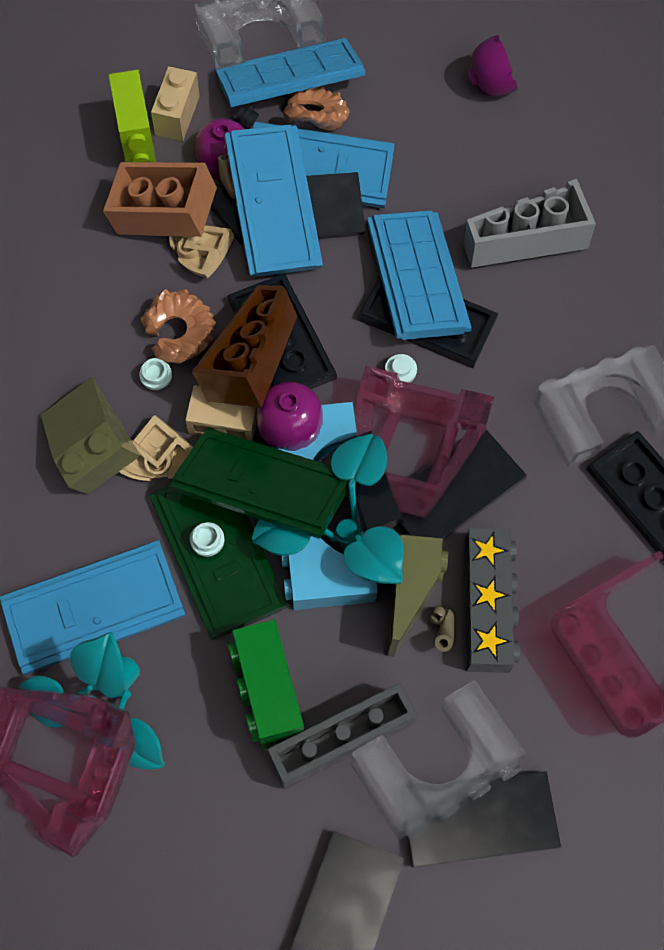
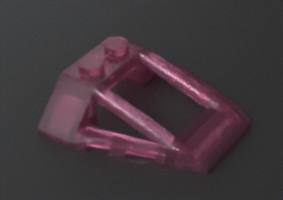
M366 366L356 396L358 435L373 431L374 406L388 412L379 436L384 442L387 451L400 416L446 427L427 482L387 472L400 511L426 518L486 430L494 396L461 389L460 395L401 381L397 373ZM467 430L448 463L458 431Z
M0 687V787H3L15 800L13 806L21 815L27 814L37 826L35 831L44 841L71 857L77 856L111 814L135 749L136 741L129 712L95 696ZM63 708L88 713V717L85 718ZM29 712L82 732V734L95 740L78 787L11 761ZM17 780L69 801L56 804L53 813H51Z

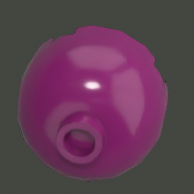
M499 34L481 42L472 53V68L467 70L472 86L479 85L484 94L492 97H500L517 91L516 80H513L511 75L513 71L503 43L500 41Z
M221 118L212 120L205 124L196 136L194 146L196 163H205L214 180H220L218 157L227 154L224 133L245 129L240 123L232 119Z
M283 382L274 385L268 390L262 408L257 407V427L261 437L270 446L275 448L279 446L287 448V451H296L308 447L317 439L323 424V409L319 398L309 387L298 382Z

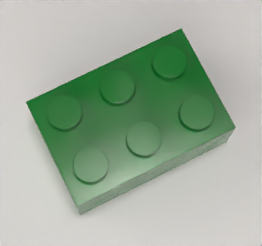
M275 619L232 630L235 642L228 643L235 673L240 671L243 673V677L237 678L243 706H251L253 712L246 714L252 742L260 741L262 751L304 731V724Z

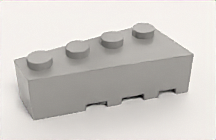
M576 178L568 181L567 185L563 188L556 189L552 187L544 190L542 196L531 200L526 197L518 200L516 205L505 209L502 206L467 219L463 245L471 268L589 249L596 223Z

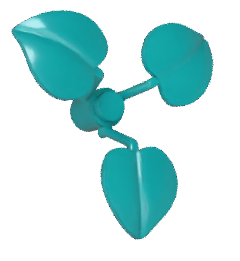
M367 434L344 442L335 450L332 456L331 467L334 475L340 480L349 481L348 489L352 517L351 519L342 520L334 532L326 529L324 535L328 536L332 542L338 541L344 552V561L347 568L356 576L376 583L400 584L403 582L404 545L399 534L391 528L382 526L370 528L364 533L359 524L360 519L358 517L355 493L356 482L363 486H372L377 483L385 473L388 459L387 450L382 439L376 434ZM259 520L254 529L252 541L254 545L260 546L272 554L289 556L302 551L309 543L311 536Z
M113 632L77 644L71 651L70 662L75 674L82 682L89 684L74 695L64 697L61 685L57 681L45 676L27 678L18 686L17 691L30 714L43 725L53 728L62 727L70 720L71 712L67 705L73 704L92 690H100L108 698L120 697L113 718L116 726L109 727L105 732L107 743L112 752L122 762L139 769H160L166 764L162 757L160 742L152 728L136 718L122 720V713L126 702L132 695L128 689L139 678L140 669L134 660L121 656Z

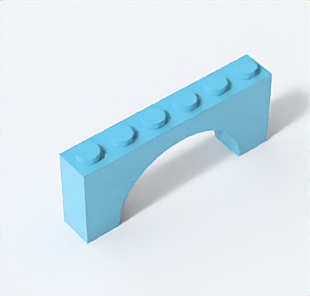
M353 402L321 405L323 409V424L320 434L308 447L296 451H287V448L277 446V449L321 462L325 457L335 452L341 445L340 442L356 436ZM311 536L309 543L302 551L289 556H281L282 567L289 566L290 579H284L286 600H293V610L376 602L378 593L376 582L365 580L353 574L345 564L344 554L334 550L321 538L318 539Z

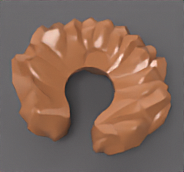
M323 85L291 93L283 116L289 125L296 122L301 124L306 121L320 129L333 131L342 126L349 117L350 111L346 101L340 97L339 92L331 93L330 90L326 91ZM300 104L317 105L323 110L310 111Z
M163 289L154 297L151 307L145 310L144 315L141 317V322L145 327V333L152 337H158V330L170 319L178 318L186 323L187 331L181 338H160L156 345L152 347L154 355L165 363L173 362L180 364L194 358V356H198L199 353L204 352L209 347V343L212 342L213 336L216 333L214 330L216 322L213 319L209 306L204 305L200 299H197V296L189 294L187 289H182L178 292H169L167 289Z

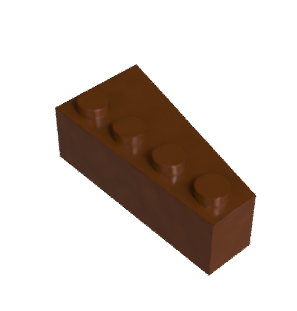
M258 285L192 371L208 402L262 408L298 317L284 286Z

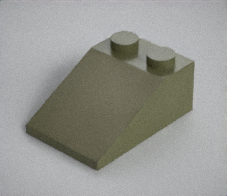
M90 377L41 414L53 461L66 484L71 489L90 494L140 457L138 450L93 377Z
M400 535L404 545L403 582L393 584L387 656L395 657L432 596L437 582L443 581L444 572L447 571L448 551H442V538Z

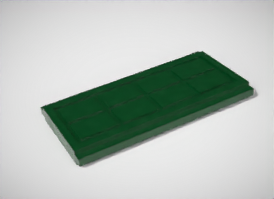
M210 428L203 432L169 485L172 491L318 539L325 533L349 490V481L338 479L334 475L331 465Z
M169 486L150 494V498L211 640L232 633V630L246 627L288 607L262 547L254 545L252 541L254 529L247 515L172 491ZM205 522L218 525L222 529L225 538L224 546L220 552L209 557L198 555L190 544L192 530L197 525Z

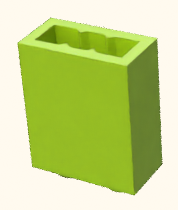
M139 69L108 74L125 161L156 162Z

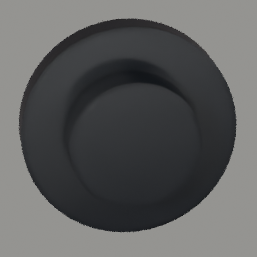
M251 105L248 109L243 106L234 121L240 123L245 129H251L259 114L254 111V106Z

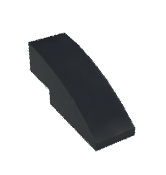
M368 431V432H366V433H363V434H361V435L355 436V437H353V438L360 437V436L367 435V434H373V433H372V431ZM386 470L382 478L372 486H363L356 482L355 493L368 529L378 526L391 528L404 523Z

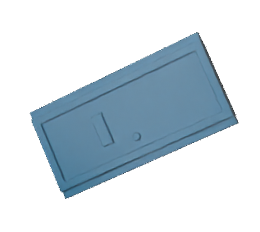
M346 38L214 68L219 85L230 107L366 75L363 63Z
M255 122L253 128H263L280 125ZM297 128L306 176L358 172L362 205L385 209L394 143Z
M297 125L243 129L224 133L249 277L313 270L323 267Z
M419 211L368 217L367 225L396 339H417L464 334V332H470L472 327L438 212Z
M159 540L0 596L1 606L23 675L70 659L71 651L77 644L113 632L117 642L186 616Z

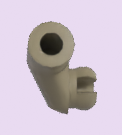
M220 155L218 157L220 181L229 196L235 199L228 155Z
M436 606L430 617V621L433 624L439 625L435 646L439 651L447 652L452 648L454 642L455 615L450 609L446 610L442 606Z

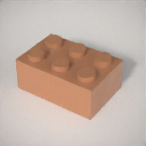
M120 162L103 212L118 235L202 237L217 187L205 163Z

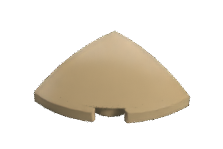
M205 225L202 237L169 236L171 248L176 250L179 256L178 261L184 268L193 274L208 278L223 261L235 235L231 229Z
M154 415L134 441H132L140 457L119 471V473L143 481H151L152 478L163 477L171 479L193 446L158 416Z

